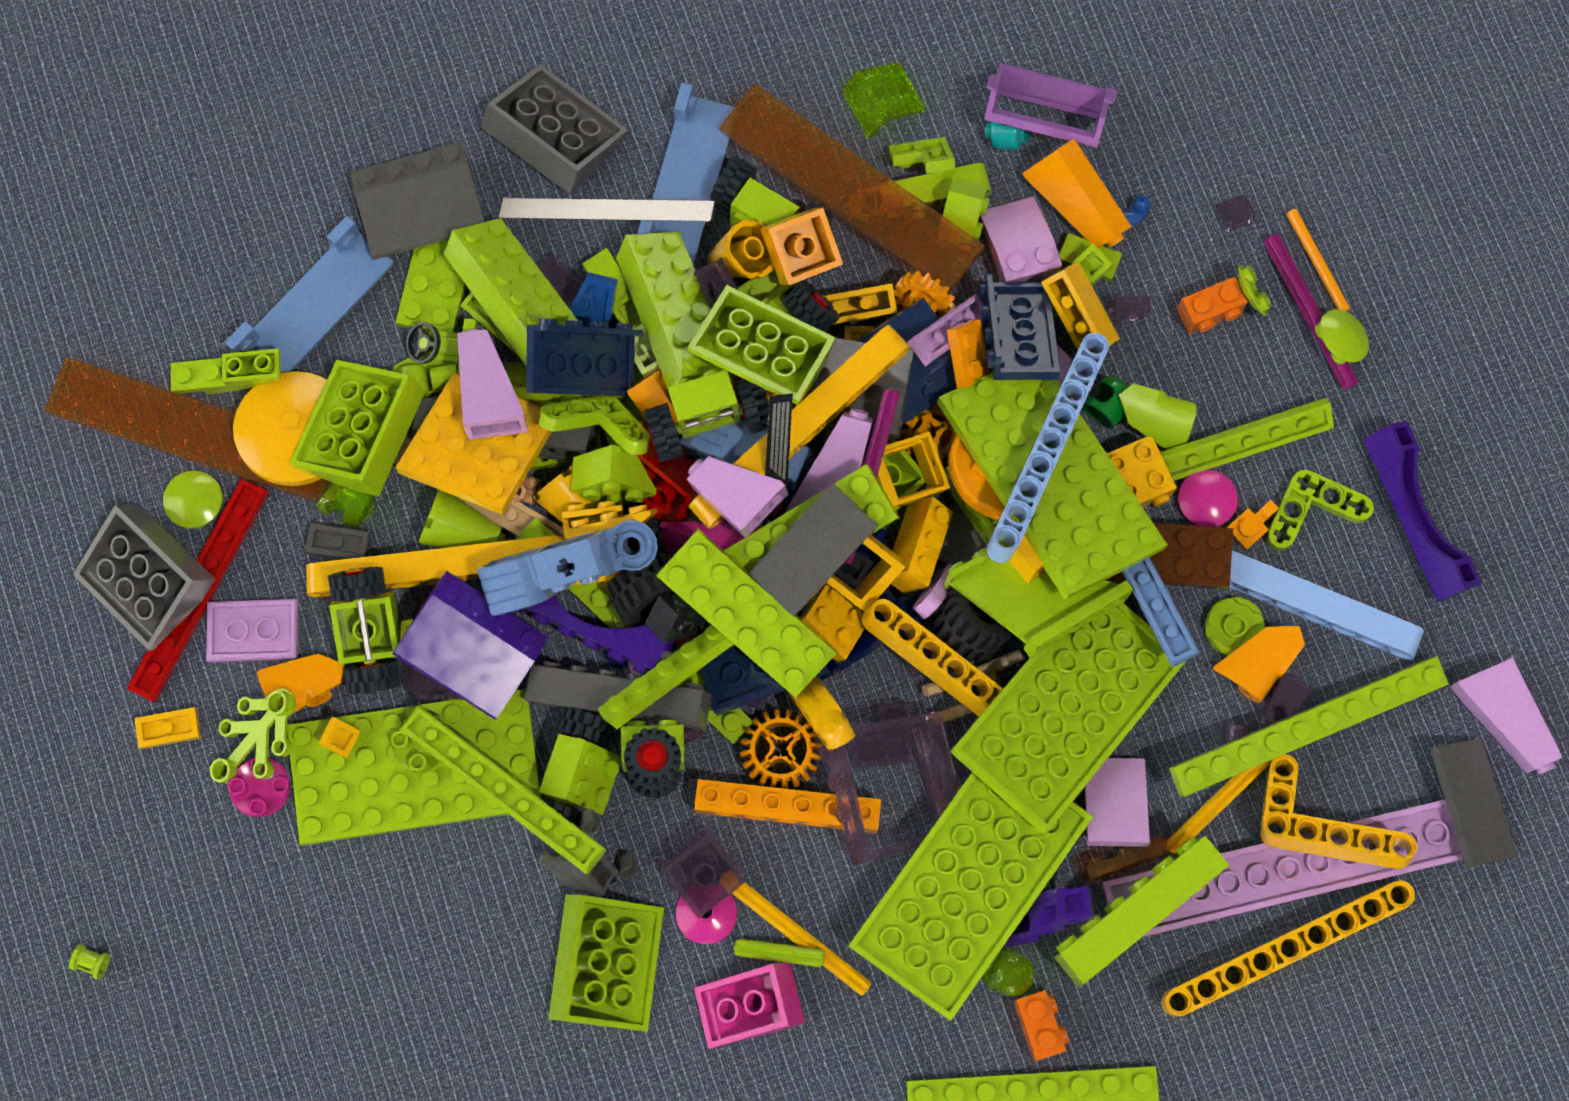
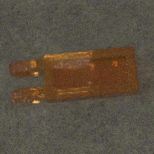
M1154 836V838H1150L1149 847L1135 849L1128 846L1117 851L1118 856L1106 860L1105 856H1101L1089 861V867H1086L1083 872L1086 882L1091 884L1155 860L1157 857L1159 858L1167 849V841L1162 836Z

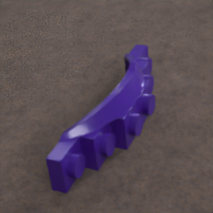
M1083 886L1073 889L1059 888L1041 892L1002 948L1041 941V935L1066 931L1067 924L1094 920L1090 888Z

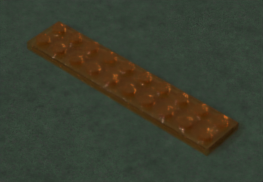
M755 83L719 127L720 131L912 269L919 271L922 276L925 277L929 273L932 280L940 279V286L949 287L947 294L951 293L985 249L981 242Z
M68 357L64 361L44 409L49 415L318 504H322L330 481L325 479L300 486H283L268 482L257 476L247 467L236 448L233 435L235 412Z

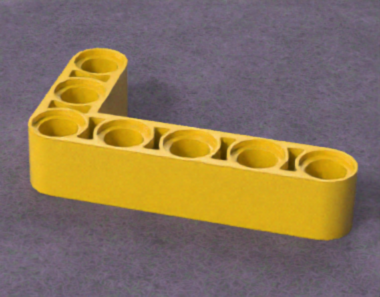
M1288 754L1272 760L1267 774L1260 825V838L1267 846L1393 869H1403L1411 863L1417 851V842L1410 834L1294 814L1298 763L1295 758ZM1275 769H1286L1290 775L1281 776ZM1272 797H1282L1286 801V804H1276L1272 800ZM1277 825L1283 832L1275 834L1269 830L1268 826ZM1299 831H1310L1314 838L1305 839L1300 835ZM1333 835L1340 836L1345 841V844L1338 845L1330 837ZM1370 841L1376 846V849L1368 850L1363 846L1362 842ZM1393 847H1403L1408 855L1401 856L1397 854Z

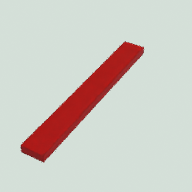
M243 478L240 479L197 558V561L216 578L202 602L154 650H147L127 687L129 691L154 703L157 702L207 609V602H211L269 495L268 490Z

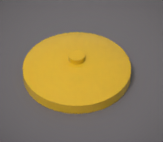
M307 372L281 373V379L267 384L255 385L245 395L234 417L233 435L236 448L242 460L253 473L268 482L283 486L306 485L322 479L294 468L289 463L327 379Z

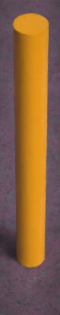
M1297 209L1286 213V216L1336 308L1348 312L1351 308Z

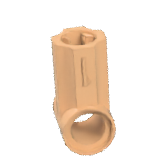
M527 475L511 503L525 502L534 505L536 501L532 497L540 491L542 481Z

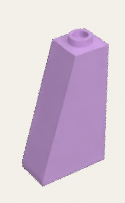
M472 329L467 332L457 333L463 425L468 440L527 433L528 426L523 409L488 330Z
M851 408L850 412L844 410L790 501L786 513L828 488L831 483L838 482L843 477L862 467L874 418L868 417V412L856 408Z
M1513 658L1450 686L1454 694L1526 774L1537 770L1540 775L1556 768L1554 761L1563 757Z

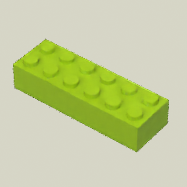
M501 218L452 230L444 252L445 257L525 365L527 356V325H538L539 319H557V325H565L566 320H578Z
M680 232L625 235L616 259L667 388L684 378L694 380L703 377L705 372L713 369L725 370L687 351L689 344L711 311V307ZM728 371L730 381L732 382L735 374Z
M1194 836L1188 839L1175 850L1178 854L1176 858L1173 859L1169 856L1151 869L1155 874L1150 879L1146 875L1140 878L1128 888V891L1131 893L1128 897L1124 898L1121 895L1103 908L1107 912L1106 915L1100 918L1097 914L1094 920H1088L1082 925L1080 929L1083 933L1076 938L1073 934L1055 947L1059 953L1053 958L1077 987L1088 982L1230 866L1206 836L1199 840Z

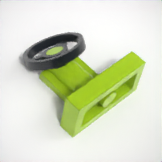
M464 318L463 332L478 329V320ZM419 322L410 329L406 339V349L409 357L414 362L427 364L435 359L459 363L458 336L456 332L437 330L433 324ZM422 326H427L430 328L429 335ZM418 330V349L414 354L412 348V341L416 331ZM426 353V359L419 360ZM458 364V372H457V375H460V367H459V364Z

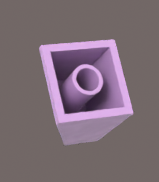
M709 456L704 461L701 459L696 461L688 471L690 476L687 478V481L691 487L744 538H747L788 495L785 485L780 480Z

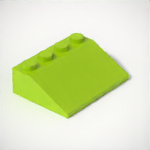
M726 285L689 344L687 351L776 395L793 393L792 402L798 405L817 380L828 361L835 337Z
M336 360L289 465L353 491L379 497L422 401L425 390L410 375Z
M566 895L548 1019L648 1032L664 907L585 895Z

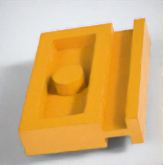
M969 320L967 323H962L948 329L947 335L957 388H968L973 385L975 380L990 373L989 368L986 366V349L981 320Z

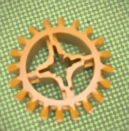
M775 709V718L771 720L769 714L764 712L762 714L765 721L763 724L757 718L752 720L757 728L756 731L748 727L745 729V733L752 737L751 740L741 739V745L749 747V749L740 751V756L743 758L750 757V760L743 763L744 769H749L754 766L755 769L751 771L749 777L754 779L759 774L762 775L759 780L760 786H764L768 779L771 780L770 787L776 788L777 782H782V788L788 789L787 782L792 780L793 786L799 788L800 784L797 779L799 776L806 782L810 780L809 775L805 772L806 769L814 773L817 771V767L810 762L811 760L821 761V755L813 753V751L821 749L822 743H812V740L818 736L814 731L808 734L807 731L811 729L808 722L803 726L800 724L803 719L801 713L796 716L794 721L791 720L792 710L787 709L785 718H780V710ZM783 726L791 728L795 732L790 733L786 737H778L769 729ZM763 736L770 747V751L759 763L755 750L759 738ZM803 738L807 753L800 765L793 755L792 749L797 744V741ZM774 742L776 744L781 743V746L783 743L786 745L789 743L786 748L788 758L787 756L781 757V754L779 757L774 756L776 752ZM781 762L785 763L789 768L791 767L793 771L785 774H776L766 769Z

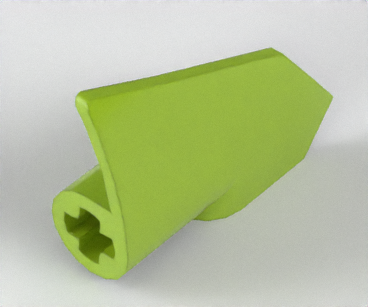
M426 353L419 360L426 359ZM409 357L394 365L391 371L410 375L425 390L423 398H429L430 394L441 393L452 374H457L458 362L434 359L430 363L421 364L414 362Z
M1133 383L1118 394L1128 425L1144 436L1152 437L1155 443L1165 450L1187 443L1196 416L1197 406L1195 403L1171 397L1166 392Z

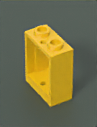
M930 431L886 445L877 480L894 508L937 495L951 488L948 482V474L944 470L938 455L937 444L932 439ZM913 448L927 489L898 498L883 457Z
M872 535L863 544L882 559L853 590L835 575L826 582L864 612L905 568L899 556Z

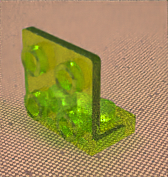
M900 63L857 71L841 90L867 138L877 136L890 120L920 114L925 110L924 104Z

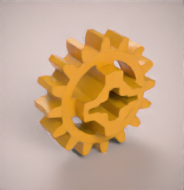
M916 271L914 275L907 272L904 277L900 278L894 290V295L897 297L895 300L896 304L902 305L900 311H903L921 298H925L938 319L956 308V305L952 303L955 297L947 294L948 286L942 287L939 285L940 279L932 280L929 273L923 277L919 271Z
M936 403L932 409H926L915 416L913 420L906 422L905 425L908 429L901 430L903 438L907 439L929 431L930 434L935 432L936 437L932 439L937 444L942 466H945L944 459L949 458L950 448L957 433ZM913 448L908 449L907 453L910 457H916Z

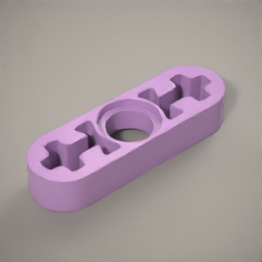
M949 562L932 576L929 587L924 588L913 606V609L923 619L930 616L941 605L951 587L946 589L943 585L949 574L947 571L952 567Z

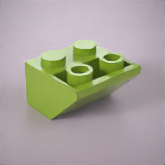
M610 445L573 457L571 492L583 495L585 500L615 501L616 506L622 505L623 507L624 504L631 502L640 503L643 502V499L656 495V488L638 456L625 452L621 447Z

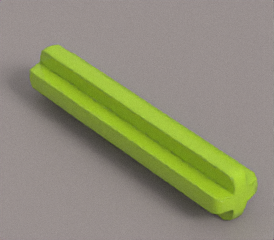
M741 938L736 940L734 945V954L741 957L814 967L823 966L825 961V951L822 949Z

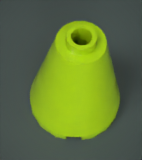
M438 490L418 543L426 546L448 548L501 542L504 540L505 534L500 533L502 528L500 525L458 497Z

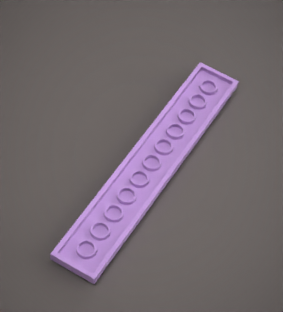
M1440 800L1349 822L1410 834L1417 842V851L1406 868L1393 869L1267 846L1265 843L1221 853L1230 866L1143 937L1463 860L1446 801ZM1311 832L1300 834L1305 839L1314 838ZM1333 835L1330 837L1338 845L1345 844V841L1340 836ZM1362 842L1363 846L1366 849H1376V846L1372 842ZM1393 847L1397 854L1401 856L1408 855L1403 847ZM1150 870L1102 882L1107 905L1121 895L1124 898L1128 897L1131 894L1128 888L1140 878L1146 875L1150 879L1155 874Z

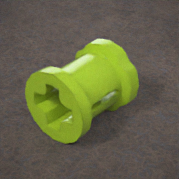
M79 944L72 953L69 969L73 971L81 970L93 975L94 979L100 980L108 969L110 954H99L88 950L85 945Z

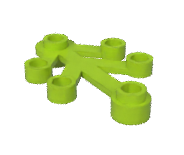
M277 689L271 692L266 699L240 698L237 703V710L242 715L252 716L257 711H267L260 720L236 721L224 719L220 722L218 730L223 737L234 738L238 734H249L228 759L218 758L213 761L210 766V776L215 782L228 783L232 778H235L238 766L255 745L256 757L252 769L253 775L259 779H269L274 773V766L268 761L269 729L274 723L275 740L271 745L272 753L281 757H287L291 754L293 744L287 739L288 717L295 710L296 699L290 690ZM249 702V709L246 710V704ZM229 724H230V725H231V730H230V732L228 733L227 728H228V726H229ZM283 743V744H284V749H283V751L281 752V751H280V746H281V744ZM263 765L265 766L264 774L261 772Z

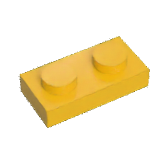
M195 707L134 718L138 748L140 749L201 738L198 710Z

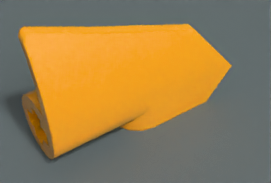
M1300 626L1264 628L1213 667V671L1239 685L1238 690L1248 699L1261 703L1277 679L1283 676L1304 647L1305 642Z
M315 654L260 669L257 671V676L266 698L271 692L281 688L290 690L294 694L296 699L295 710L292 713L294 714L306 705L316 707L327 702L332 697L331 689L341 684L344 675L343 668L346 665H339L338 661L321 654Z

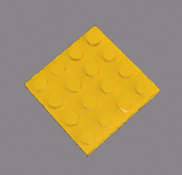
M453 373L398 462L396 470L398 474L504 515L552 431L543 429L539 424L541 406L518 398L527 422V433L468 440L463 425L460 375Z

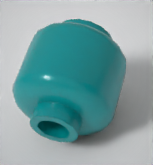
M987 122L985 136L986 139H990L992 146L997 150L1016 151L1028 142L1029 131L995 122Z

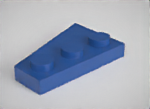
M589 272L569 308L578 321H583L584 327H590V322H608V328H611L618 279Z

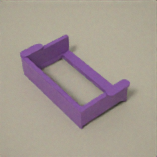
M1000 63L997 74L990 75L986 85L991 90L984 120L1067 141L1075 139L1079 144L1097 148L1106 119L1109 103H1115L1117 90L1114 88L1103 89ZM999 95L1095 118L1094 132L995 108Z

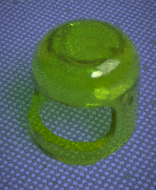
M333 483L318 502L317 511L325 516H329L335 510H344L343 524L350 527H358L365 523L372 514L375 507L374 495L357 492Z
M1000 951L995 960H993V963L990 964L991 968L989 966L983 975L984 983L998 995L1014 997L1028 991L1033 984L1035 974L1033 965L1023 954L1014 951Z

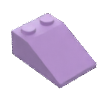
M1034 196L987 209L986 216L980 214V221L983 223V230L1000 282H1042L1062 269L1055 241Z

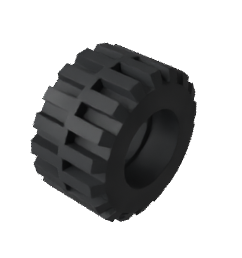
M656 554L649 566L641 570H620L610 580L607 586V594L625 626L634 628L646 625L645 622L658 597L674 592L656 576L672 558L670 554Z
M954 588L947 593L941 605L932 613V619L934 620L932 624L938 632L937 636L967 661L973 660L975 663H980L982 660L984 662L989 660L1013 634Z

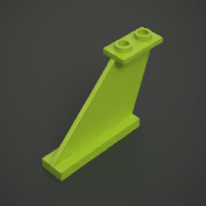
M987 547L977 551L972 556V560L964 564L963 561L954 564L947 571L949 574L943 584L946 589L953 587L1026 643L1023 649L1030 658L1124 603L1134 590L1127 580L1120 584L1104 580L1064 600L1046 571L1030 583H1027L1009 562L997 563L990 559L987 554Z

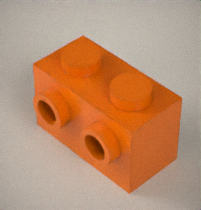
M1232 277L1182 298L1177 311L1190 335L1197 331L1200 333L1208 331L1221 321L1226 320L1229 322L1240 317L1248 301L1236 277Z
M1046 990L1013 1001L1033 1061L1067 1051L1064 1044L1069 1043L1064 1026H1058L1054 1014L1058 1013V1007L1053 995L1048 996Z

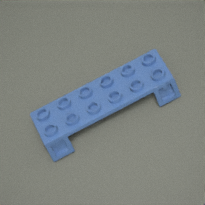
M681 83L674 107L675 123L652 200L710 201L711 192L714 190L713 186L717 183V178L721 172L738 109L734 106L697 98L694 96L693 85ZM641 220L637 234L680 232L694 266L706 221Z
M346 216L326 236L332 247L254 328L244 321L224 343L232 353L279 348L281 350V373L292 372L394 265L393 261L388 256L373 260L367 238L360 233L356 224Z

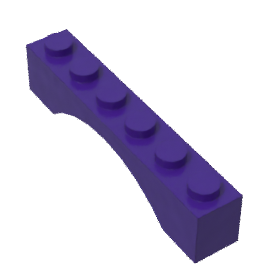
M1402 421L1389 424L1363 439L1368 454L1375 464L1380 480L1392 501L1393 509L1398 514L1405 535L1415 551L1417 561L1426 575L1430 589L1435 595L1437 602L1456 597L1482 584L1470 556L1457 549L1442 535L1426 510L1418 482L1417 460L1419 446L1408 422Z
M555 594L547 601L515 611L522 614L525 610L533 614L531 618L543 626L547 627L549 623L557 626L556 631L570 639L574 635L583 639L582 644L598 652L599 648L608 651L607 656L620 664H624L625 660L634 664L633 669L642 675L656 667L660 661L674 654L678 646L674 641L663 643L646 625L626 629H609L583 622L568 613Z

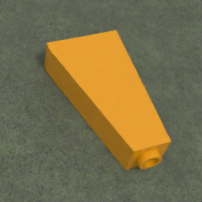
M1072 139L1022 173L1025 179L1077 231L1097 248L1108 244L1111 248L1124 239L1122 233L1131 227L1075 139Z

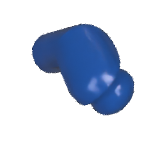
M1136 197L1131 207L1127 211H1122L1131 226L1140 224L1149 214L1150 201L1147 197Z

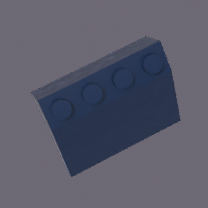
M921 298L856 341L867 343L882 328L890 325L907 343L939 319L925 298ZM950 349L927 366L922 363L914 352L902 425L936 404L940 396L957 389Z

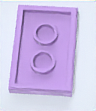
M298 599L207 602L206 661L208 663L296 660L299 658Z
M1107 758L1084 787L1085 811L1093 816L1086 827L1087 846L1149 847L1150 835L1145 759Z

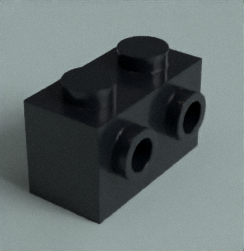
M675 592L660 595L645 622L663 643L701 634L707 627L712 625Z

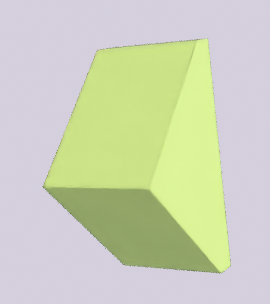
M641 324L634 329L643 330V336L635 337L634 362L641 374L646 378L658 370L659 365L644 327Z

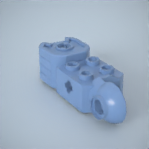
M741 418L740 422L683 439L682 436L680 444L685 446L683 453L694 461L699 459L704 461L709 456L733 464L767 433V430L751 434L746 420ZM806 446L789 460L787 491L795 495L815 461L812 451Z
M629 520L611 529L595 531L491 561L478 568L477 572L480 580H482V588L485 592L491 615H501L547 601L554 596L555 592L570 588L569 585L577 583L578 580H580L581 585L599 580L601 576L611 575L616 571L624 569L629 571L641 570L649 566L654 560L658 549L657 538L652 529L645 523ZM629 537L639 540L641 545L640 551L635 552L628 547L627 540Z

